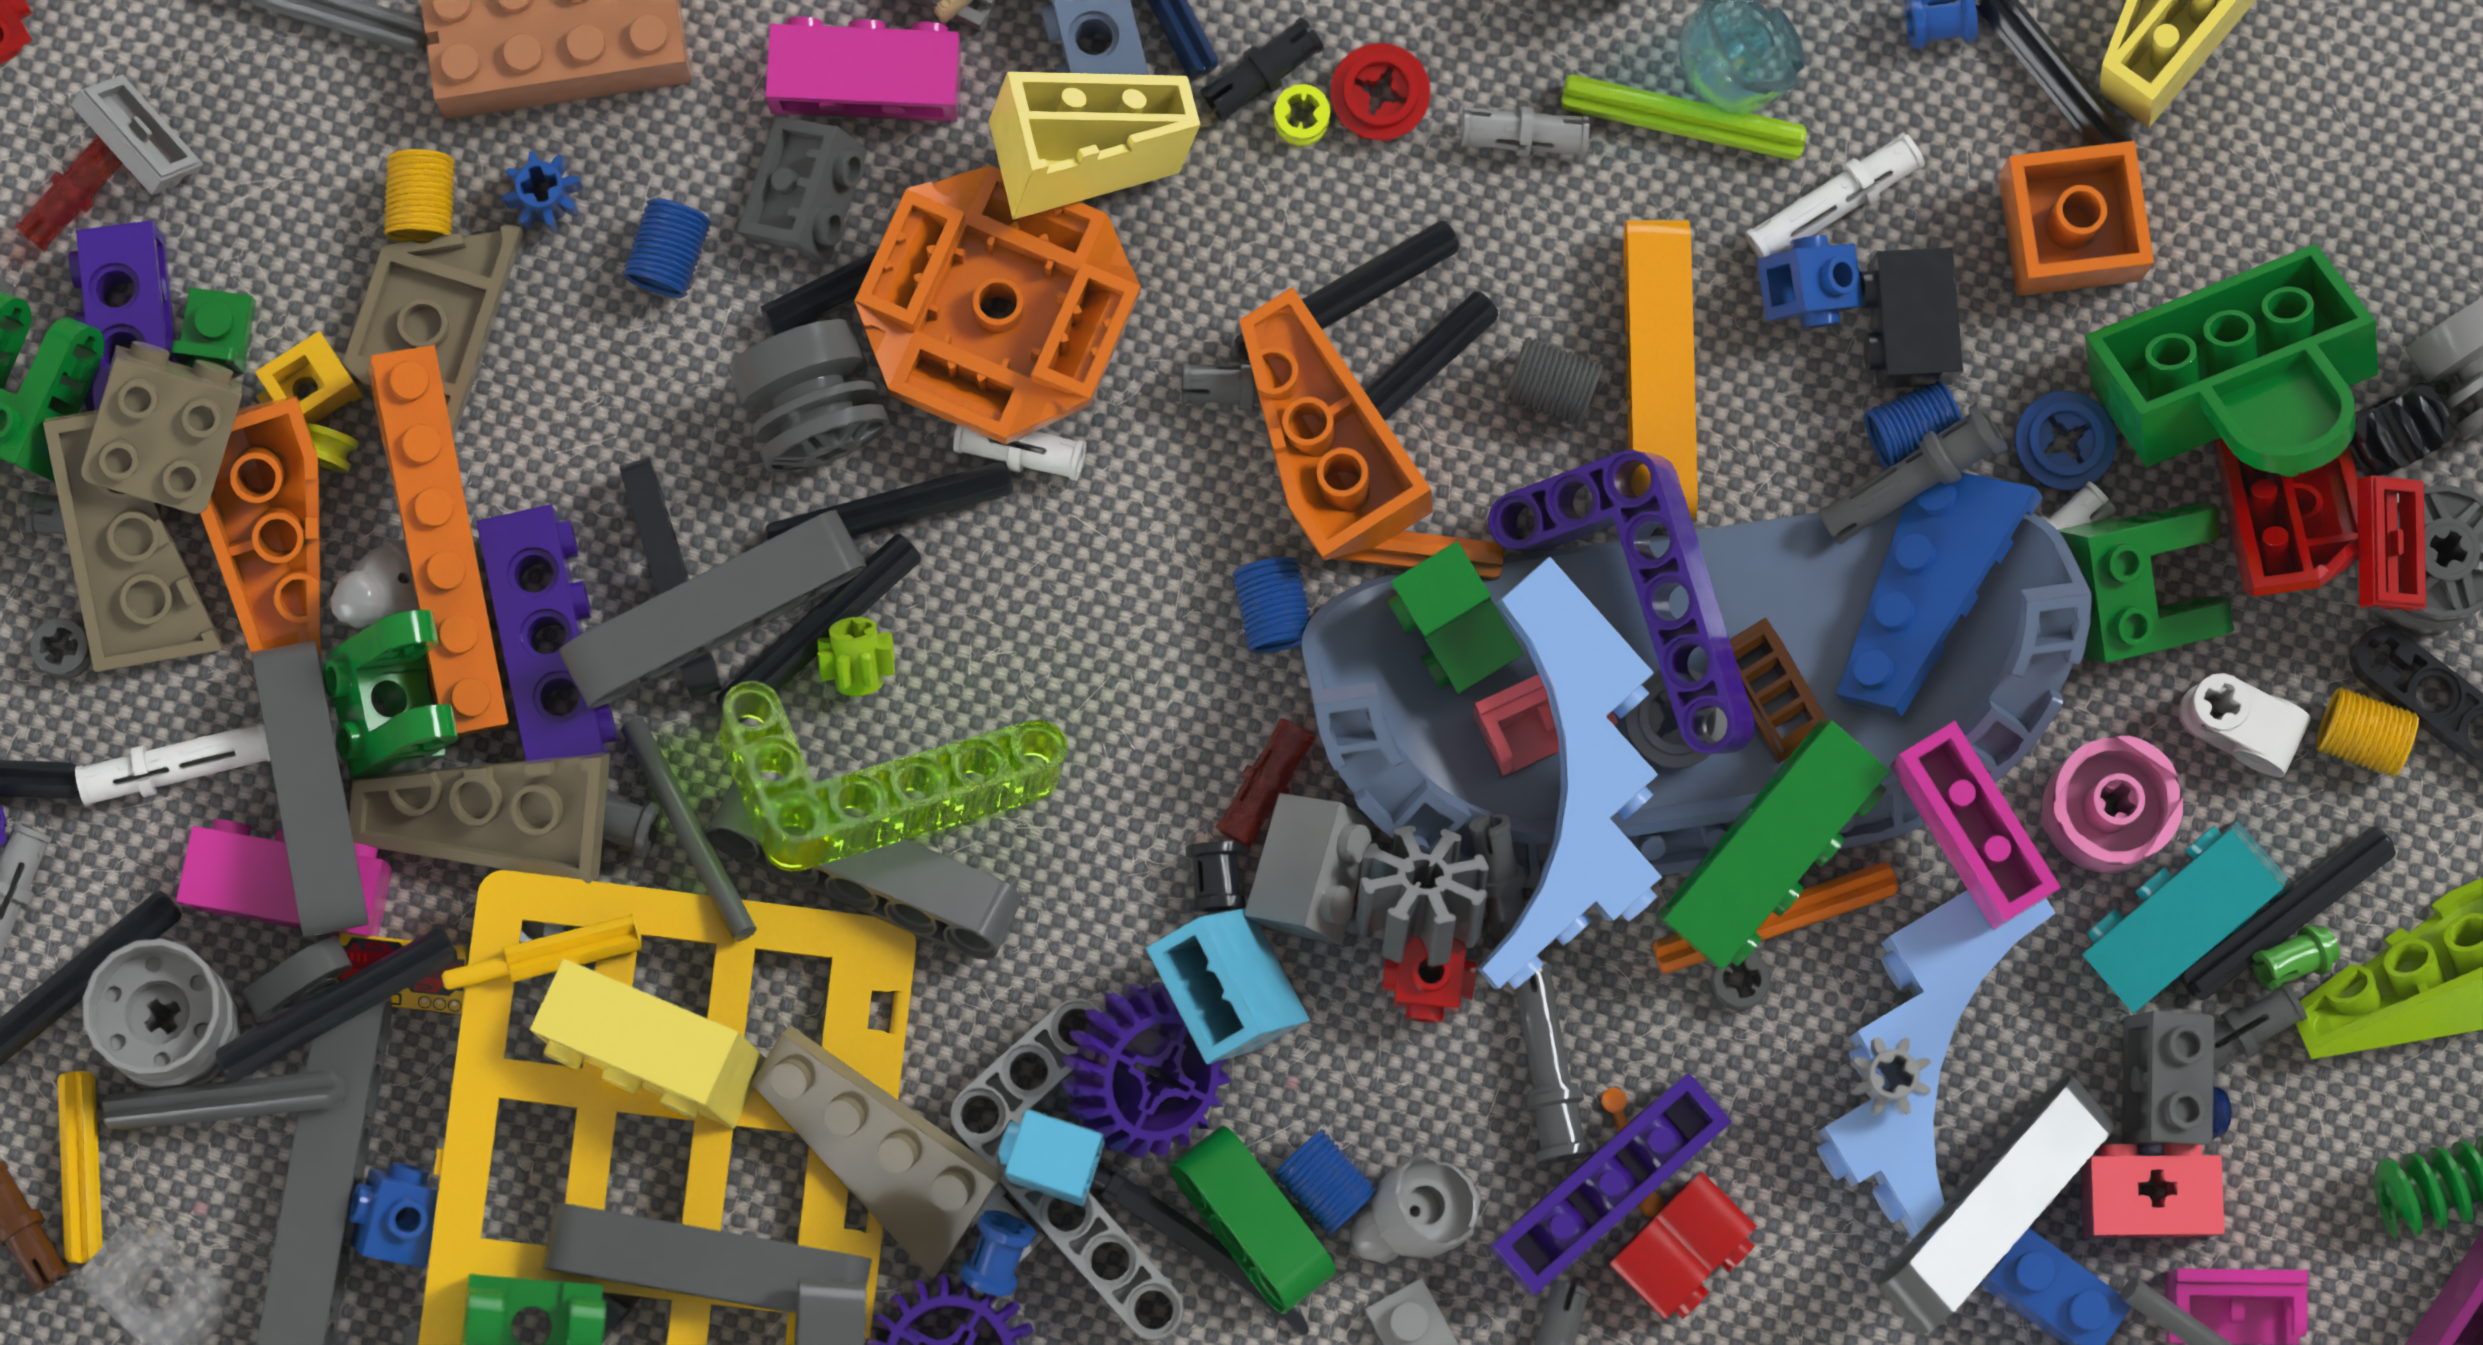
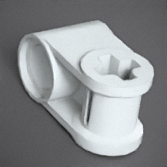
M2225 673L2213 674L2202 680L2198 685L2187 690L2181 698L2178 708L2180 722L2192 736L2234 756L2242 764L2253 770L2278 778L2285 776L2311 721L2310 715L2297 705L2282 698L2269 695L2237 679L2235 676ZM2212 695L2219 699L2217 710L2223 713L2217 719L2209 715L2212 710V704L2206 699Z

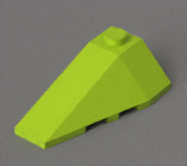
M2483 877L2446 893L2431 904L2435 913L2409 933L2400 927L2384 939L2388 948L2364 966L2348 965L2300 1001L2306 1012L2307 1019L2302 1022L2298 1021L2295 1024L2311 1059L2483 1030Z

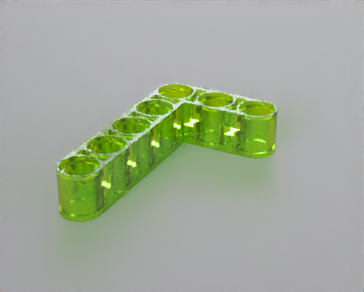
M756 681L741 682L733 686L726 693L719 729L721 748L764 854L770 863L779 869L790 872L816 867L1041 800L1051 795L1058 787L1068 750L1066 735L1060 727L1042 719L1028 720L814 783L780 698L772 688ZM750 717L759 720L763 724L747 726L737 720ZM1024 756H1040L1048 763L1034 764L1026 760ZM773 771L785 778L779 781L764 779L759 774ZM979 773L985 776L988 781H971L964 774ZM917 790L923 792L929 798L915 800L909 798L903 792ZM857 808L866 812L868 816L854 818L848 816L842 810ZM785 826H797L808 833L803 836H792L781 829Z

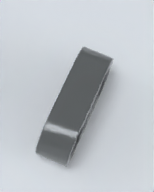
M337 936L330 937L297 952L251 983L241 993L255 1020L263 1022L307 1000L343 976L353 966Z

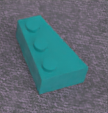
M2238 820L2222 833L2213 825L2185 849V852L2192 859L2171 875L2163 867L2135 891L2142 901L2130 912L2122 917L2116 909H2113L2086 932V935L2093 943L2086 948L2082 955L2133 1014L2284 889L2288 877Z

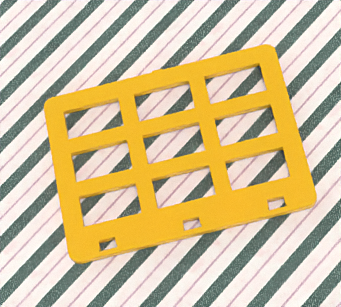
M510 870L495 871L481 882L477 894L468 965L504 956L503 947L519 944L522 921L582 928L629 916L632 913L639 926L641 936L716 945L707 1019L733 1029L743 1037H745L755 950L831 959L820 1046L897 1100L899 1097L916 953L914 933L869 915L742 900L757 930L749 938L735 942L709 895L597 881L586 883L581 879ZM637 951L596 961L595 972L633 987ZM506 975L465 986L444 1149H437L434 1175L440 1176L418 1345H461L469 1274L603 1285V1292L671 1300L666 1345H707L711 1305L788 1313L547 1270L542 1268L546 1250L545 1245L481 1238L499 1099L577 1108L565 1204L600 1210L605 1208L617 1113L694 1122L681 1224L721 1231L733 1129L699 1113L696 1119L675 1112L659 1103L662 1096L640 1087L637 1094L621 1089L601 1078L604 1072L603 1069L586 1061H583L582 1068L575 1069L563 1065L504 1059L514 982L512 983L510 976ZM872 992L894 993L889 1033L883 1030L868 1029ZM753 1088L736 1127L797 1134L760 1092ZM808 1145L797 1245L872 1259L866 1289L865 1340L870 1339L883 1226L868 1210L866 1233L860 1230L844 1229L848 1191L850 1190ZM788 1313L784 1345H794L796 1314Z

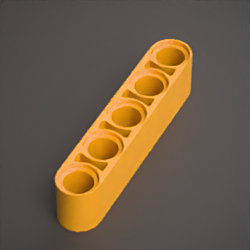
M1625 220L1623 265L1628 450L1664 456L1673 464L1678 474L1692 522L1696 523L1698 480L1689 220ZM1644 464L1636 468L1631 478V488L1637 497H1640L1647 491L1651 481L1650 472Z

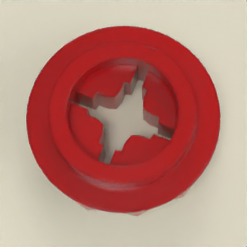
M1373 43L1355 49L1340 62L1331 82V103L1340 125L1346 126L1360 140L1368 138L1381 140L1387 144L1394 138L1404 134H1411L1426 115L1430 102V82L1425 68L1412 53L1393 44ZM1387 72H1391L1390 94L1398 98V101L1395 103L1385 101L1380 109H1376L1374 115L1369 114L1371 108L1369 105L1370 95L1362 90L1363 87L1365 88L1366 85L1377 87L1380 80L1385 79Z

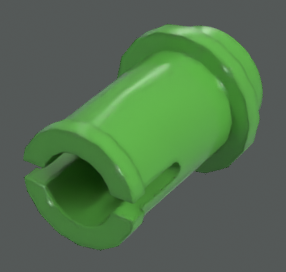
M2306 925L2298 930L2297 937L2269 949L2255 952L2252 959L2256 962L2252 963L2259 983L2268 991H2274L2284 983L2293 981L2311 972L2318 975L2328 973L2332 969L2333 963L2338 961L2340 951L2338 943L2329 929L2324 926L2316 928L2313 925Z

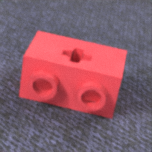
M2136 1144L2100 1145L2098 1156H2091L2080 1168L2083 1239L2212 1238L2225 1234L2222 1155H2202V1145L2166 1144L2163 1145V1156H2138ZM2150 1176H2152L2153 1185L2165 1186V1197L2155 1200L2153 1207L2149 1196L2138 1195V1184L2149 1181Z

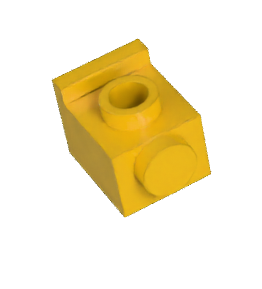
M320 330L255 371L265 387V390L256 395L260 403L297 396L299 387L304 383L312 382L317 384V391L303 400H299L306 423L315 424L347 402L352 401L354 403L363 397L361 391Z

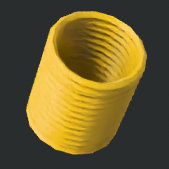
M407 149L392 152L386 158L388 161L386 164L387 177L385 178L387 189L385 190L386 196L384 197L386 199L384 203L386 214L384 215L385 221L383 225L385 236L397 242L414 241L416 243H427L438 236L451 235L453 231L451 226L453 221L451 219L454 217L452 215L454 211L452 200L455 199L452 195L455 193L453 190L455 187L453 184L455 181L453 177L455 175L454 170L456 169L454 167L455 160L448 154L433 150Z
M2342 686L2335 690L2326 707L2316 738V748L2318 752L2323 750L2326 755L2330 753L2332 757L2335 755L2338 759L2342 757L2344 761L2349 760L2350 763L2361 764L2362 768L2367 766L2368 770L2373 768L2374 772L2379 770L2380 774L2384 773L2385 776L2390 774L2391 778L2400 773L2408 759L2416 737L2419 718L2416 712L2411 714L2408 709L2403 710L2402 707L2397 708L2396 705L2391 707L2390 703L2385 704L2384 701L2373 700L2371 696L2367 698L2365 694L2361 696L2359 692L2354 693L2349 688L2344 690Z

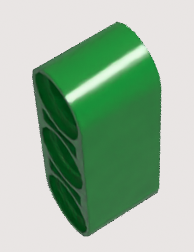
M1219 1126L1170 1163L1171 1175L1181 1192L1258 1292L1277 1312L1281 1314L1288 1313L1336 1275L1335 1265L1323 1245L1244 1143L1229 1128Z

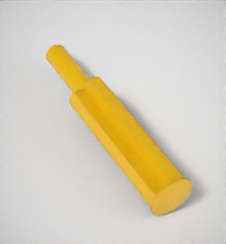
M631 913L629 916L503 947L504 956L444 971L442 979L444 987L448 990L506 975L510 976L513 983L556 972L563 958L578 965H583L638 950L642 951L641 934L636 919Z

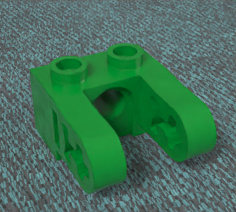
M0 291V460L55 482L43 422L47 418L79 413L103 358L104 338L99 329L75 319L64 317L57 320L45 334L33 364L17 395L3 390L29 332L31 310L28 303L23 299Z
M2187 504L2121 519L2108 518L2058 529L2067 542L2092 593L2090 626L2083 658L2108 663L2223 636L2234 631L2230 598L2226 596L2199 597L2157 606L2150 556L2203 544L2221 538L2217 504Z
M430 610L406 611L381 618L325 655L326 663L323 669L324 686L329 697L334 698L339 723L336 729V745L340 757L347 762L350 779L422 770L446 755L444 748L459 739L452 705H432L425 672V669H427L425 654L437 647L439 641L433 612ZM371 694L378 696L384 702L387 708V717L380 715L374 709L371 702Z
M469 1274L461 1345H522L515 1339L512 1333V1321L517 1312L525 1308L538 1309L548 1318L550 1325L549 1334L540 1345H602L606 1301L602 1300L603 1285Z

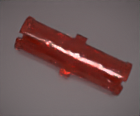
M96 134L93 141L63 174L56 171L48 181L52 186L28 213L15 223L14 227L45 253L49 249V245L80 211H83L85 214L90 211L95 205L91 199L123 163Z
M1280 718L1262 753L1259 754L1253 766L1247 764L1243 770L1241 778L1244 781L1215 828L1231 840L1242 842L1244 847L1251 848L1254 843L1253 841L1261 830L1260 828L1276 805L1279 793L1289 794L1290 789L1287 785L1300 761L1304 758L1316 738L1297 724Z

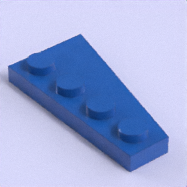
M1961 472L1962 478L1956 483L1945 485L1941 481L1904 504L1836 693L1843 703L1900 717L1903 716L1945 651L1946 646L1943 642L1960 616L1966 618L1979 598L1976 591L1994 563L2000 565L2014 543L2011 536L2025 514L2031 516L2042 500L2043 496L2036 487Z

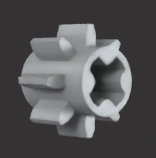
M1879 1037L1874 1038L1870 1041V1049L1875 1058L1869 1061L1863 1057H1855L1850 1062V1065L1855 1070L1863 1072L1862 1083H1859L1850 1091L1851 1095H1861L1866 1092L1874 1100L1871 1106V1115L1873 1116L1880 1114L1886 1104L1894 1103L1897 1112L1903 1117L1911 1113L1907 1095L1912 1093L1917 1096H1926L1931 1091L1926 1084L1918 1082L1919 1071L1931 1063L1930 1059L1921 1058L1915 1061L1907 1053L1910 1047L1909 1038H1903L1896 1045L1895 1049L1886 1050L1884 1042ZM1894 1062L1899 1065L1897 1076L1905 1081V1085H1898L1889 1092H1886L1882 1089L1884 1078L1875 1073V1071Z

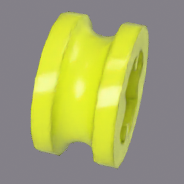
M1307 84L1293 85L1285 89L1277 98L1274 107V126L1279 136L1287 143L1298 147L1310 146L1318 142L1327 132L1330 122V105L1325 94L1319 89ZM1301 102L1302 109H1305L1306 103L1313 105L1316 108L1313 112L1314 126L1303 129L1302 122H1299L1298 128L1292 127L1288 123L1291 119L1290 105Z
M307 423L318 454L319 467L335 472L349 473L351 464L347 461V455L351 451H357L359 441L339 431Z

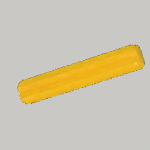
M70 1071L60 1074L57 1079L64 1258L71 1264H90L101 1261L103 1257L96 1078L93 1073L88 1071Z

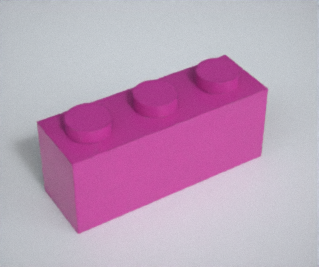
M804 16L790 17L786 19V24H770L766 99L770 113L958 122L962 53L959 32L948 31L946 25L936 22H917L911 25V30L886 29V25L883 22L870 19L852 20L848 23V27L823 26V21Z
M1956 721L1900 753L1891 763L1890 768L1993 931L2047 899L2061 888Z
M213 819L211 829L192 826L176 899L177 903L188 910L301 929L283 830H276L275 840L250 836L252 826L229 820ZM354 843L369 925L325 934L339 936V933H349L365 937H379L393 868L383 859L376 858L377 848Z

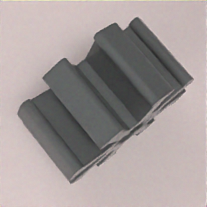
M1412 825L1399 827L1394 830L1391 854L1378 849V845L1375 843H1371L1363 853L1355 925L1359 934L1363 937L1368 936L1369 932L1385 929L1382 956L1392 961L1402 962L1405 948L1411 939L1416 937L1422 938L1429 954L1428 965L1438 966L1447 964L1450 961L1453 937L1465 942V946L1468 948H1473L1480 938L1487 897L1485 888L1489 867L1484 856L1480 854L1476 855L1472 860L1458 862L1461 836L1457 833L1442 829L1439 842L1432 853L1422 854L1415 839L1416 828Z

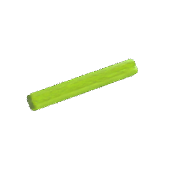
M1574 74L1569 75L1565 80L1561 97V107L1565 111L1793 161L1800 159L1807 137L1806 127L1802 124Z

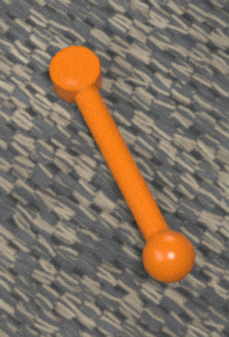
M1609 1088L1601 1096V1106L1607 1113H1611L1617 1131H1619L1628 1123L1623 1110L1627 1099L1622 1090ZM1653 1191L1639 1204V1208L1644 1215L1653 1217L1664 1206V1200L1661 1195Z

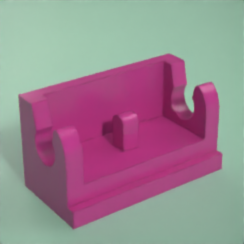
M2177 1268L2165 1272V1298L2232 1344L2299 1345L2300 1336L2306 1337L2308 1270ZM2166 1330V1343L2186 1344Z

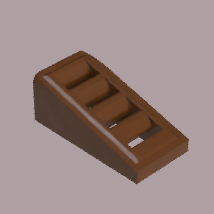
M1765 617L1730 639V643L1736 660L1758 646L1765 654V657L1741 671L1739 666L1738 669L1753 713L1754 728L1776 762L1780 764L1791 755L1820 719H1828L1782 640ZM1774 668L1780 678L1754 693L1749 683ZM1786 690H1789L1795 700L1768 716L1762 706ZM1803 711L1809 722L1781 739L1775 728Z

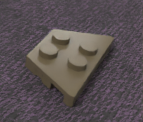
M515 225L500 226L501 231L463 236L462 233H456L449 236H438L427 243L407 241L382 245L342 362L343 366L372 393L367 369L371 355L435 345L453 440H455L524 235L521 227Z

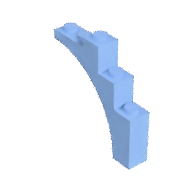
M1551 557L1541 562L1495 604L1524 643L1546 689L1558 737L1561 788L1554 838L1536 889L1510 932L1476 968L1492 988L1498 989L1507 981L1514 989L1527 981L1544 964L1538 958V953L1555 938L1564 946L1592 921L1585 913L1589 907L1593 906L1605 921H1614L1620 915L1628 922L1631 921L1655 900L1657 895L1651 890V887L1662 878L1610 819L1615 813H1618L1623 820H1626L1653 796L1646 785L1658 774L1606 717L1613 711L1621 719L1649 694L1642 684L1654 672Z
M1966 890L1890 935L1881 943L1887 952L1886 955L1881 957V961L1888 976L1899 990L1908 987L1914 998L1851 1035L1849 1038L1856 1048L1849 1051V1056L1851 1060L1855 1057H1863L1870 1061L1875 1058L1870 1049V1041L1874 1038L1879 1037L1884 1042L1886 1050L1895 1049L1896 1045L1903 1038H1909L1910 1047L1907 1053L1915 1061L1921 1058L1930 1059L1931 1063L1919 1071L1918 1082L1926 1084L1931 1091L1926 1096H1917L1912 1093L1907 1095L1911 1113L1903 1117L1897 1112L1894 1103L1886 1104L1880 1114L1873 1116L1871 1115V1106L1874 1100L1867 1101L1817 1131L1824 1142L1817 1147V1151L1835 1180L1845 1177L1850 1187L1874 1175L1880 1185L1873 1189L1877 1203L1891 1223H1895L1898 1220L1902 1221L1912 1240L1945 1204L1936 1171L1933 1120L1940 1070L1956 1023L1983 978L2010 948L2055 914L2047 899L1993 931L1973 897ZM1894 1062L1875 1071V1073L1884 1078L1882 1089L1886 1092H1889L1898 1085H1905V1081L1897 1076L1899 1065Z

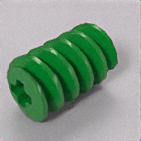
M2483 1136L2477 1138L2474 1146L2466 1140L2454 1142L2450 1153L2441 1146L2429 1148L2425 1155V1160L2416 1152L2404 1154L2400 1161V1166L2391 1158L2378 1161L2374 1175L2375 1197L2384 1225L2394 1240L2398 1236V1221L2401 1220L2405 1221L2414 1236L2423 1234V1215L2426 1214L2430 1215L2439 1230L2448 1228V1209L2451 1208L2455 1209L2464 1224L2473 1222V1203L2479 1202L2483 1208Z

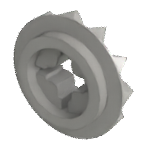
M1688 668L1694 679L1699 680L1703 677V674ZM1661 669L1654 671V674L1642 684L1649 694L1625 715L1626 734L1630 737L1642 757L1657 763L1663 769L1691 768L1713 754L1694 751L1685 743L1679 729L1673 730L1670 734L1665 733L1661 738L1657 735L1661 730V724L1665 716L1660 710L1661 706L1655 699L1662 706L1666 704L1669 708H1673ZM1716 708L1708 716L1707 731L1710 737L1718 742L1726 733L1727 718L1722 710Z

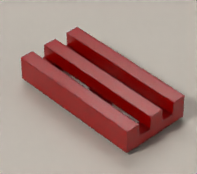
M2372 475L2358 478L2359 607L2373 608L2380 606L2381 609L2387 610L2401 608V611L2411 612L2426 609L2424 481ZM2397 493H2399L2400 529H2398ZM2398 555H2400L2401 593H2399Z

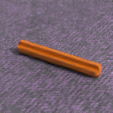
M1881 862L1803 889L1797 900L1784 914L1778 917L1772 912L1756 930L1762 937L1760 942L1894 896L1899 891L1895 873L1888 862ZM1677 934L1657 939L1652 945L1656 963L1661 972L1665 974L1706 961L1704 957Z

